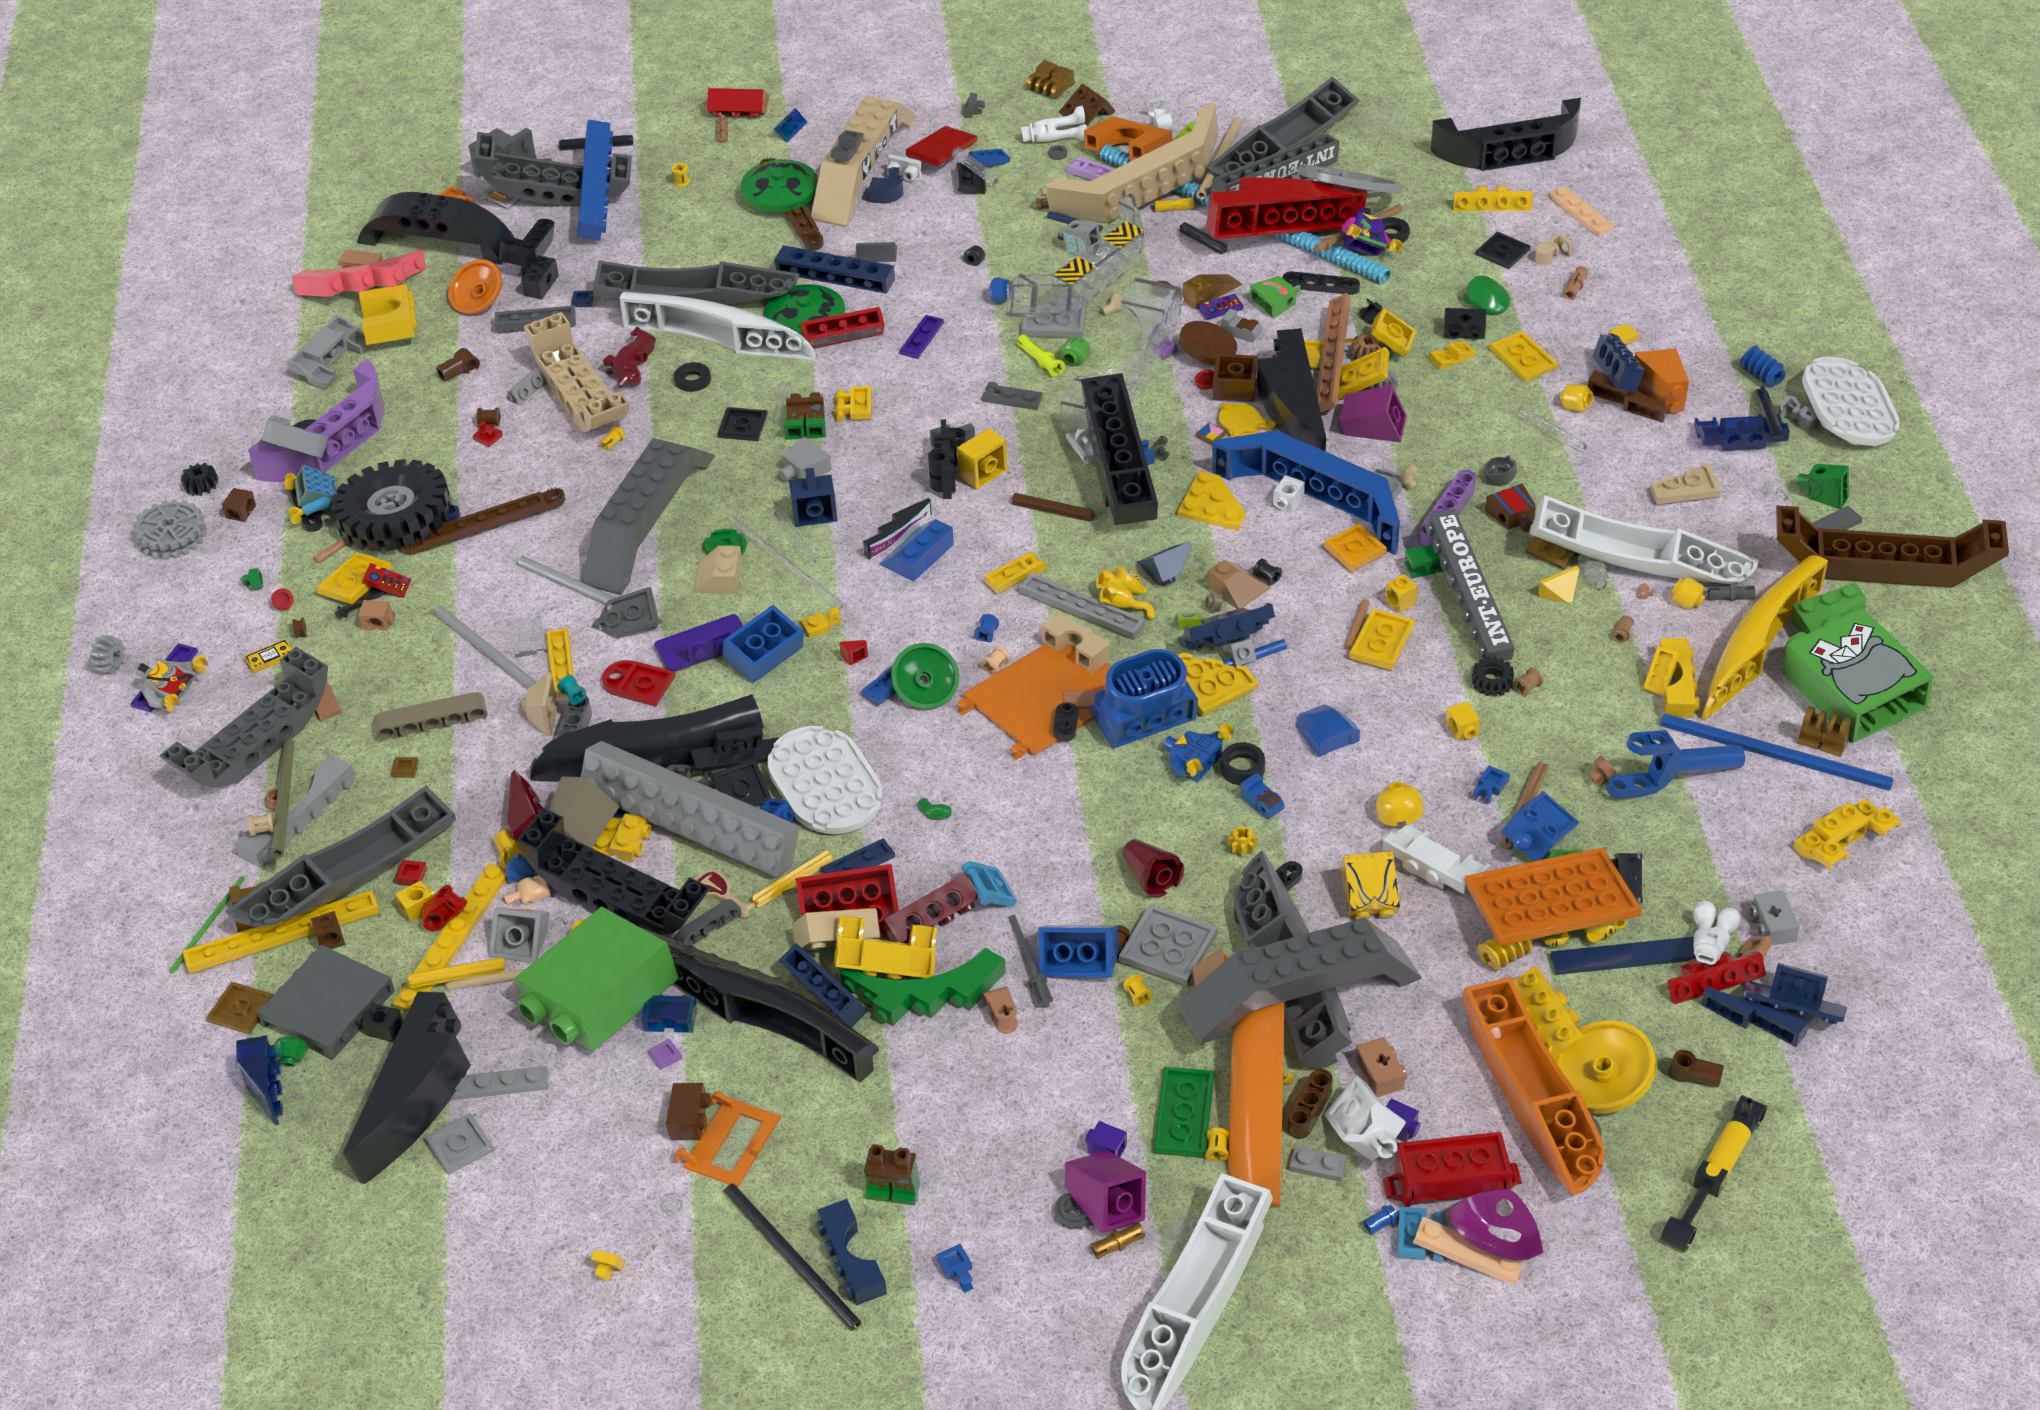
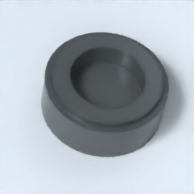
M1054 145L1049 148L1048 156L1053 160H1062L1067 157V148L1062 145Z

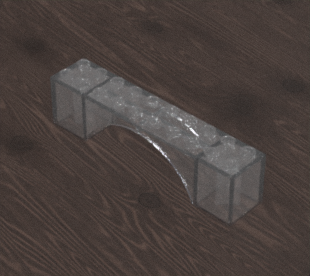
M1135 277L1121 300V331L1128 335L1138 347L1127 360L1110 370L1093 375L1075 377L1061 401L1062 433H1076L1079 428H1088L1081 379L1123 373L1133 408V400L1139 398L1141 386H1146L1148 374L1154 372L1155 362L1161 359L1160 352L1162 353V349L1159 348H1166L1167 339L1169 340L1170 336L1175 335L1176 325L1182 323L1183 312H1181L1184 298L1181 296V287Z

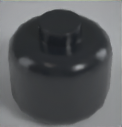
M977 245L971 246L963 254L964 262L972 266L980 265L985 260L984 250Z

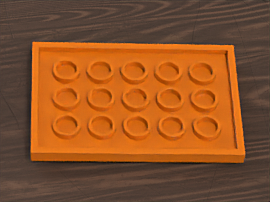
M1603 847L1466 875L1464 879L1468 891L1499 946L1641 916L1642 908Z

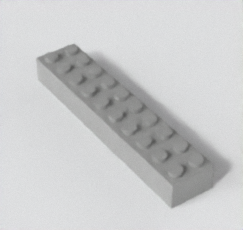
M603 741L586 748L581 777L589 778L619 805V809L643 817L651 823L772 876L778 877L792 867L800 826Z

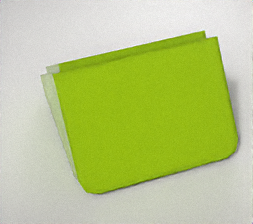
M1200 612L1177 613L1179 630H1184V627L1201 625Z

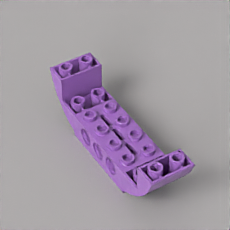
M366 359L353 369L358 389L304 429L328 437L323 457H316L283 446L279 447L276 444L261 439L248 449L257 480L284 482L287 473L296 475L303 465L325 473L381 429L380 424L385 412L384 400L377 372L369 359Z

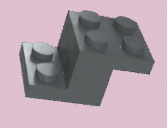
M498 128L489 132L490 134L497 135L495 152L536 158L532 131L525 128L513 136ZM475 141L468 145L474 175L481 177L482 175L474 163Z

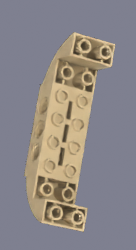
M562 312L524 326L533 355L547 385L579 430L588 432L625 418L628 415L629 402L621 391L611 394L573 343L570 323Z

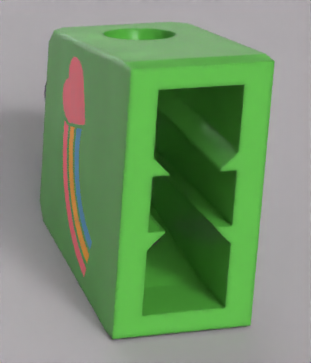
M1276 276L1250 285V300L1274 319L1296 304V293L1300 292L1301 287L1296 280L1288 283L1282 277Z

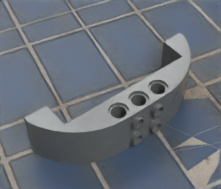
M477 132L474 163L482 177L494 188L506 195L521 200L564 207L580 206L583 166L495 152L497 135ZM612 154L609 181L606 180V182H610L609 193H605V195H609L608 202L618 197L630 184L632 156Z

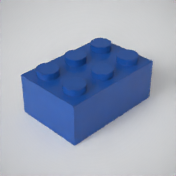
M772 605L723 640V657L752 683H755L803 648L804 631L777 607Z

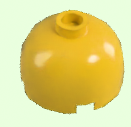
M1399 781L1386 786L1379 793L1376 801L1378 819L1381 823L1389 826H1398V822L1406 821V825L1418 821L1424 815V802L1420 792L1414 786Z

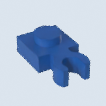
M1489 765L1478 779V785L1474 790V799H1477L1480 795H1485V804H1489L1492 801V793L1499 795L1509 782L1510 774Z

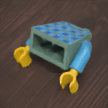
M306 465L301 467L297 476L293 473H287L285 476V488L287 490L296 488L298 506L302 507L301 509L298 507L289 509L288 514L292 524L300 523L302 520L301 515L303 514L307 516L316 511L331 510L333 495L338 494L336 478Z

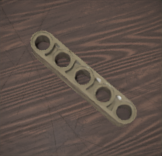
M472 692L380 712L374 717V727L377 739L383 742L384 739H397L406 737L407 734H420L429 732L430 729H443L452 727L453 724L475 722L474 720L481 718L484 720L487 718L488 712L483 694Z

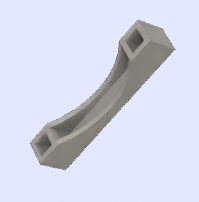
M330 754L315 768V777L307 795L295 808L288 812L285 847L290 844L291 839L298 832L301 833L306 829L307 824L314 817H319L323 809L330 802H335L345 788L352 786L356 779L352 764ZM248 830L235 843L239 857L259 868L265 863H270L274 859L272 856L274 833L270 831L256 833V836L252 837Z

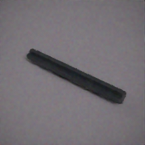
M1761 386L1760 389L1755 390V395L1769 432L1773 437H1777L1778 434L1783 433L1768 391H1766L1764 386Z

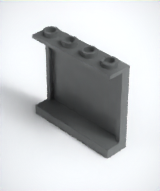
M321 944L315 952L309 955L302 966L294 971L288 981L278 988L275 995L261 1007L258 1014L263 1027H266L269 1023L321 1048L324 1056L333 1061L363 1027L362 1018L365 1012L369 1011L373 1003L383 1005L395 990L391 977Z

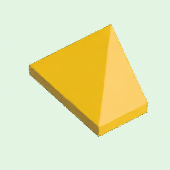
M1574 566L1540 580L1538 596L1560 602H1572L1578 583L1579 567Z

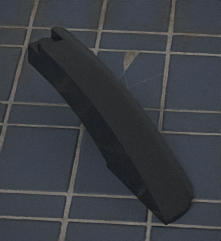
M672 957L679 979L674 983L730 1024L733 1021L756 1026L802 1044L826 1058L859 1083L874 1071L873 1056L879 1051L878 1046L809 999L780 985L741 971L710 963Z

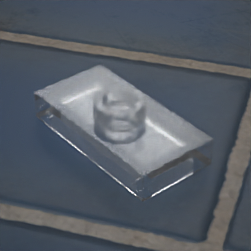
M1181 1208L1151 1240L1150 1248L1171 1261L1188 1243L1199 1218Z

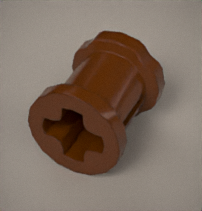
M496 407L494 410L478 408L476 415L477 424L479 425L485 421L486 424L499 426L501 420L500 408Z

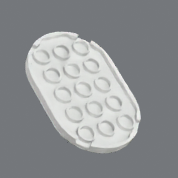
M1821 357L1813 360L1809 366L1807 365L1802 376V382L1822 427L1847 440L1852 445L1861 444L1877 447L1891 441L1899 428V417L1881 380L1870 370L1867 373L1863 368L1858 367V363L1844 358Z
M806 726L784 734L774 743V748L770 755H768L770 779L783 800H787L790 804L793 816L802 825L821 833L843 834L862 828L877 815L882 803L880 780L858 746L849 736L838 730L835 732L824 730L823 726Z

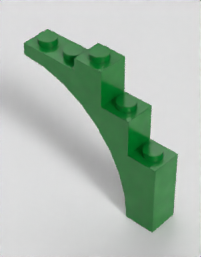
M984 948L974 958L961 966L936 976L912 980H893L866 975L850 968H843L840 971L841 985L851 994L854 993L861 997V1000L866 1005L873 1006V1015L878 1022L894 1026L911 1007L916 1014L920 1016L926 1015L931 1019L949 1000L957 1008L964 1007L970 1011L982 998V994L988 992L1006 973L1003 957Z

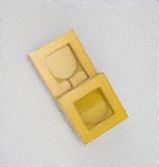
M1466 341L1448 344L1447 350L1430 352L1428 360L1438 370H1442L1475 357L1476 352Z

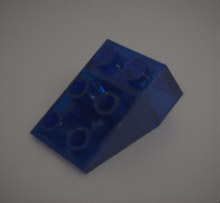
M267 1035L236 1040L237 1063L247 1090L275 1125H279L277 1116L283 1115L282 1101L278 1100V1095H282L283 1091L281 1081L277 1080V1076L282 1075L280 1060H276L275 1045H270Z

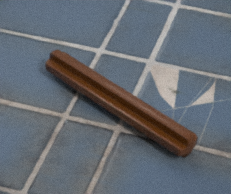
M1014 493L1012 496V504L1088 522L1092 521L1094 517L1092 509L1020 493Z

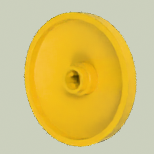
M1614 1020L1593 1022L1579 1028L1582 1040L1554 1059L1576 1091L1579 1090L1589 1113L1593 1114L1614 1113L1628 1108L1639 1101L1650 1089L1657 1071L1655 1051L1647 1036L1633 1025Z

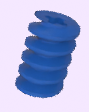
M1757 345L1749 348L1740 360V365L1743 369L1754 375L1757 379H1760L1761 382L1770 388L1781 383L1785 378L1786 373L1783 370V364L1781 362L1778 363L1775 358L1766 354L1764 350H1760V347Z

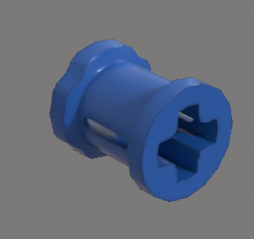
M984 614L979 620L980 626L976 628L974 637L978 641L990 643L993 640L994 630L999 626V620L992 614Z

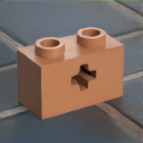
M1385 1037L1356 1045L1355 1060L1371 1090L1377 1097L1404 1089L1405 1080L1407 1079L1406 1069L1404 1065H1400L1397 1061L1396 1051L1392 1045L1389 1046Z

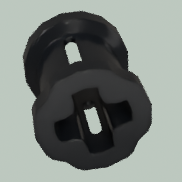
M1261 558L1253 568V575L1260 576L1266 579L1268 584L1273 585L1281 578L1282 569L1278 566L1270 565L1266 559Z

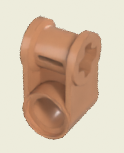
M1008 987L983 993L984 1005L988 1006V1014L991 1016L996 1029L1004 1034L1014 1032L1018 1026L1015 1017L1017 1008Z

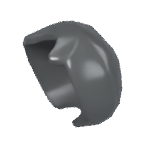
M1510 455L1491 458L1484 468L1486 478L1493 484H1508L1517 474L1516 460L1513 461Z

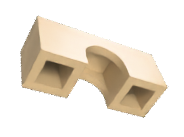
M1061 612L1042 625V642L1057 652L1066 647H1076V664L1092 674L1110 660V642Z

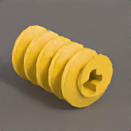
M1493 937L1479 944L1477 951L1485 964L1498 971L1501 965L1507 966L1509 961L1514 962L1517 957L1522 958L1524 952L1527 954L1531 953L1532 939L1499 946L1497 940Z

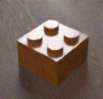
M1216 353L1213 399L1254 402L1258 356Z

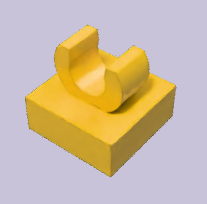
M596 1249L593 1251L591 1260L598 1265L595 1276H598L599 1279L609 1281L613 1269L622 1271L625 1261L619 1255Z

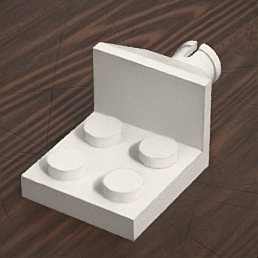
M1356 1076L1324 1114L1340 1138L1370 1161L1375 1160L1379 1156L1382 1158L1392 1157L1393 1154L1389 1148L1396 1153L1397 1143L1394 1139L1406 1123L1404 1119L1384 1106L1367 1083L1359 1076Z

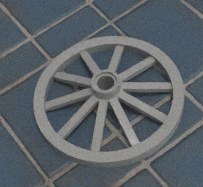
M1299 165L1298 169L1299 175L1326 183L1363 189L1367 192L1402 193L1403 184L1400 182L1353 171L1314 165Z

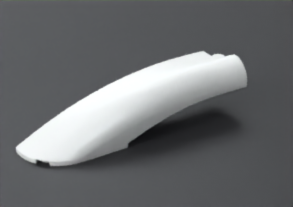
M1546 495L1538 503L1535 520L1530 527L1531 535L1579 554L1616 566L1677 579L1691 577L1699 582L1739 583L1751 576L1759 562L1758 559L1679 528L1677 530H1668L1626 523L1584 511Z
M1223 1173L1220 1174L1187 1245L1152 1302L1148 1303L1125 1352L1121 1369L1122 1384L1129 1401L1136 1410H1163L1189 1372L1235 1290L1264 1228L1263 1220L1273 1200L1269 1189Z

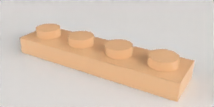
M1565 185L1549 192V197L1597 236L1614 230V224Z

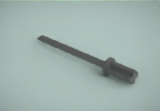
M1011 915L1009 920L1031 973L1028 985L1033 989L1039 1006L1045 1005V1008L1049 1007V1003L1053 1002V998L1047 986V977L1044 974L1038 973L1016 915Z

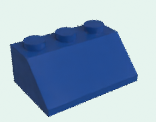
M937 519L918 527L884 558L879 565L914 582L954 545L953 527Z
M1045 925L1038 927L1040 974H1044L1046 977H1113L1118 954V925Z

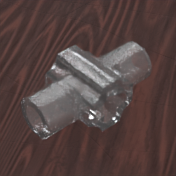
M1581 555L1578 558V563L1580 564L1579 574L1583 583L1590 582L1595 590H1603L1607 586V572L1604 562L1594 561L1591 557Z

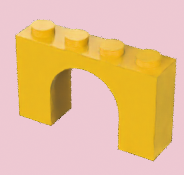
M407 284L359 292L364 317L362 318V327L366 345L415 337L414 329H418L414 297L412 290L408 291Z

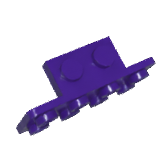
M731 614L657 640L654 643L655 649L667 670L678 671L723 655V640L741 628L743 624L736 614Z

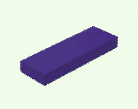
M925 314L899 350L900 355L919 359L944 324V319Z

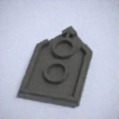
M651 587L608 600L604 606V611L599 618H596L592 627L618 639L659 625Z

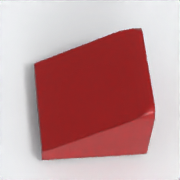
M866 640L843 641L839 643L840 655L848 665H853L868 657Z

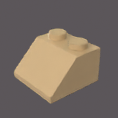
M718 546L699 561L694 593H738L743 564L740 546Z

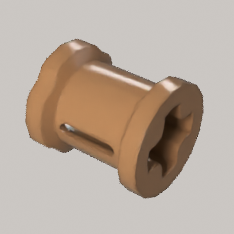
M1529 668L1524 676L1521 678L1517 677L1514 680L1513 687L1517 692L1526 697L1534 687H1539L1543 684V676L1536 668Z

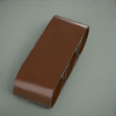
M1325 1069L1314 1070L1289 1111L1288 1133L1293 1138L1304 1139L1310 1135L1329 1101L1333 1084V1077L1329 1071Z

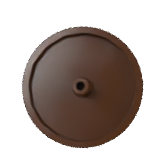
M1191 321L1182 327L1178 340L1181 348L1189 356L1202 363L1215 365L1216 353L1236 354L1237 342L1227 330L1214 323Z

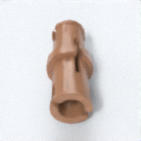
M1583 266L1577 267L1574 275L1569 278L1568 286L1564 291L1566 299L1574 300L1578 291L1583 288L1584 280L1588 275L1587 268Z

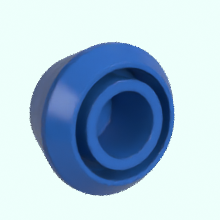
M995 277L989 285L990 297L997 304L1007 302L1013 297L1015 292L1014 285L1008 279Z

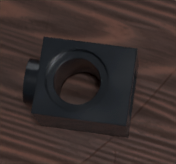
M375 1003L372 1004L368 1012H365L362 1018V1026L366 1036L394 1042L404 1022L399 1009Z

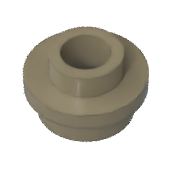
M1212 590L1210 595L1207 594L1205 606L1210 609V613L1220 611L1223 603L1222 594Z

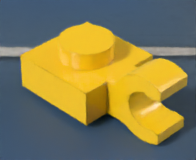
M838 607L830 609L825 616L820 612L801 619V623L809 638L830 632L829 626L842 623L840 618L841 612Z

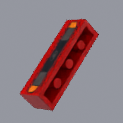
M879 306L801 322L800 334L809 342L812 348H818L882 335L885 323Z

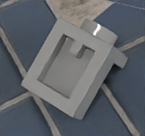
M1251 638L1243 640L1233 639L1229 641V644L1222 646L1223 652L1232 654L1235 666L1256 660Z

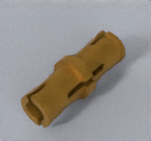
M1136 1222L1120 1231H1112L1109 1236L1091 1243L1090 1247L1093 1249L1092 1252L1096 1258L1100 1259L1118 1249L1122 1251L1125 1249V1246L1145 1238L1144 1229L1139 1222Z

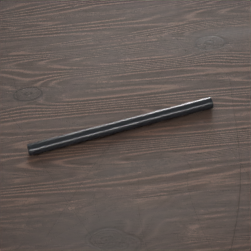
M734 1183L728 1185L725 1188V1194L847 1327L853 1331L855 1329L854 1325L860 1326L861 1320Z

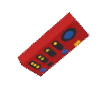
M370 563L362 583L399 598H404L411 578Z

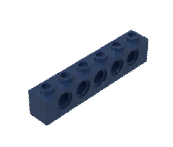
M783 245L774 259L776 270L798 273L799 278L887 294L895 281L894 265Z

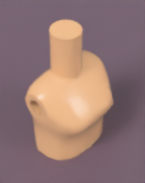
M540 875L519 881L517 891L505 895L504 898L507 905L519 900L524 905H530L529 903L533 904L551 896L546 881Z

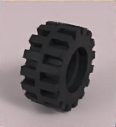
M1485 657V660L1480 659L1474 665L1472 684H1474L1475 690L1479 689L1478 692L1481 694L1484 692L1485 696L1493 694V697H1497V694L1502 696L1505 692L1508 693L1513 686L1514 668L1510 666L1508 661L1504 662L1503 658L1498 660L1497 657H1493V659ZM1496 674L1501 678L1490 679L1487 678L1485 675Z

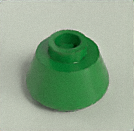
M279 1037L274 1042L276 1058L281 1061L280 1064L285 1066H296V1062H301L309 1049L305 1040L295 1037Z

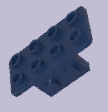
M1781 963L1777 964L1772 986L1746 981L1741 994L1748 1001L1771 1003L1773 1008L1779 1010L1794 1009L1797 1010V1014L1805 1017H1812V1015L1823 1017V1021L1831 1024L1844 1022L1847 1012L1846 1006L1823 1000L1828 976Z

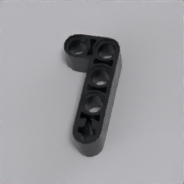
M546 218L537 220L523 240L513 237L501 238L499 259L503 262L530 267L538 255L543 256L551 245L555 222Z

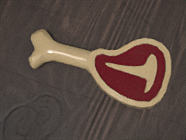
M707 870L695 879L711 887L703 899H717L720 902L727 899L734 900L741 908L740 918L742 919L748 918L749 913L755 910V903H743L731 894L728 880L719 871Z

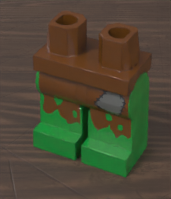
M812 392L809 394V397L801 398L799 393H792L789 398H786V418L784 422L786 440L802 439L805 437V423L807 439L826 438L824 398L821 397L819 392ZM819 427L822 429V432L814 434L811 432V429ZM798 428L801 430V433L798 435L790 433L792 429Z
M873 1144L869 1148L864 1167L867 1183L866 1199L889 1202L893 1189L892 1203L915 1206L920 1187L916 1153H910L908 1148L901 1147L895 1151L885 1150L882 1145Z

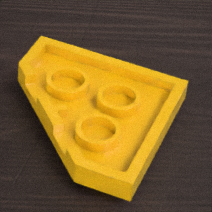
M1199 471L1177 511V516L1239 531L1246 518V512L1219 475Z
M1187 653L1177 655L1186 666V679L1198 698L1197 711L1202 717L1250 693L1259 686V682L1246 666H1229L1223 664V661L1210 658L1202 660L1194 658L1192 654Z

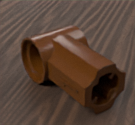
M461 348L455 353L454 358L438 365L436 371L443 381H447L463 372L469 374V371L475 368L478 369L480 361L468 349Z
M1678 1050L1673 1056L1669 1075L1678 1082L1691 1080L1719 1087L1724 1066L1697 1059L1688 1050Z

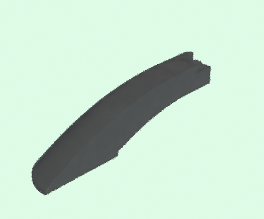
M1332 76L1283 114L1261 126L1255 127L1210 163L1206 169L1212 174L1220 176L1316 138L1357 106L1360 100Z
M425 785L390 812L349 837L312 854H303L225 912L230 918L241 924L258 927L274 925L316 909L354 890L407 857L456 821L455 813Z
M1260 851L1242 871L1243 878L1240 885L1235 887L1233 900L1246 943L1251 949L1310 933L1265 852ZM1336 988L1284 1002V1018L1299 1060L1313 1068L1327 1067L1338 1062L1335 1054L1351 1044L1352 1040L1349 1035L1351 1027Z

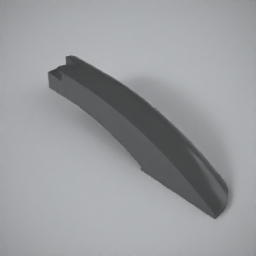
M598 260L593 297L620 301L619 298L623 292L688 297L732 305L785 294L796 285L799 274L722 261L717 265L703 267L650 268Z

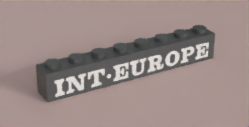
M1326 133L1217 176L1212 180L1211 193L1238 190L1240 178L1269 177L1292 179V175L1298 174L1299 165L1325 167L1335 163L1338 160L1340 141Z
M1450 509L1430 513L1428 523L1425 525L1426 533L1428 536H1431L1434 552L1438 553L1440 557V566L1447 573L1448 585L1455 592L1456 604L1460 605L1463 621L1468 623L1470 637L1477 644L1479 658L1485 660V657L1490 659L1497 657L1498 660L1500 658H1503L1504 661L1512 660L1515 647L1456 510Z

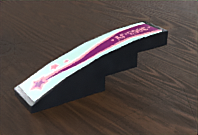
M929 498L893 513L891 522L878 527L877 535L863 541L864 555L867 559L870 560L888 551L920 527L932 515L931 500Z

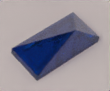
M794 108L773 129L784 142H789L807 121Z

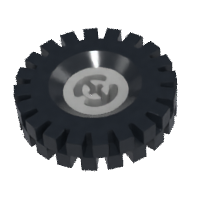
M406 459L395 460L393 467L389 466L388 461L378 463L379 470L377 471L371 466L361 470L363 477L353 474L347 478L348 484L342 483L337 489L338 494H334L332 498V513L340 536L349 545L354 543L355 548L362 550L368 546L370 551H380L384 544L387 551L397 550L398 542L400 541L403 542L406 548L415 544V536L423 541L431 536L430 530L437 532L443 526L442 521L448 520L450 510H452V500L446 478L440 469L436 470L435 466L428 462L423 465L422 461L413 459L408 465Z

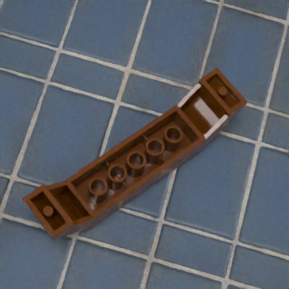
M1776 505L1777 540L1799 562L1812 555L1828 560L1825 579L1953 588L2007 557L2009 554L2006 521L1983 519L1981 524L1956 537L1817 528L1799 512V507Z

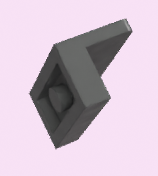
M895 242L856 243L857 259L873 262H896L897 245H895Z

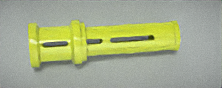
M1026 335L1019 336L1017 345L1035 358L1042 369L1046 368L1052 377L1064 372L1065 363L1062 360H1057L1052 352H1045Z

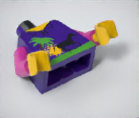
M1367 207L1361 208L1355 216L1348 218L1342 226V231L1346 233L1344 247L1370 256H1378L1386 248L1391 252L1395 250L1397 253H1400L1403 246L1400 240L1388 238L1383 227V221L1371 216V209Z

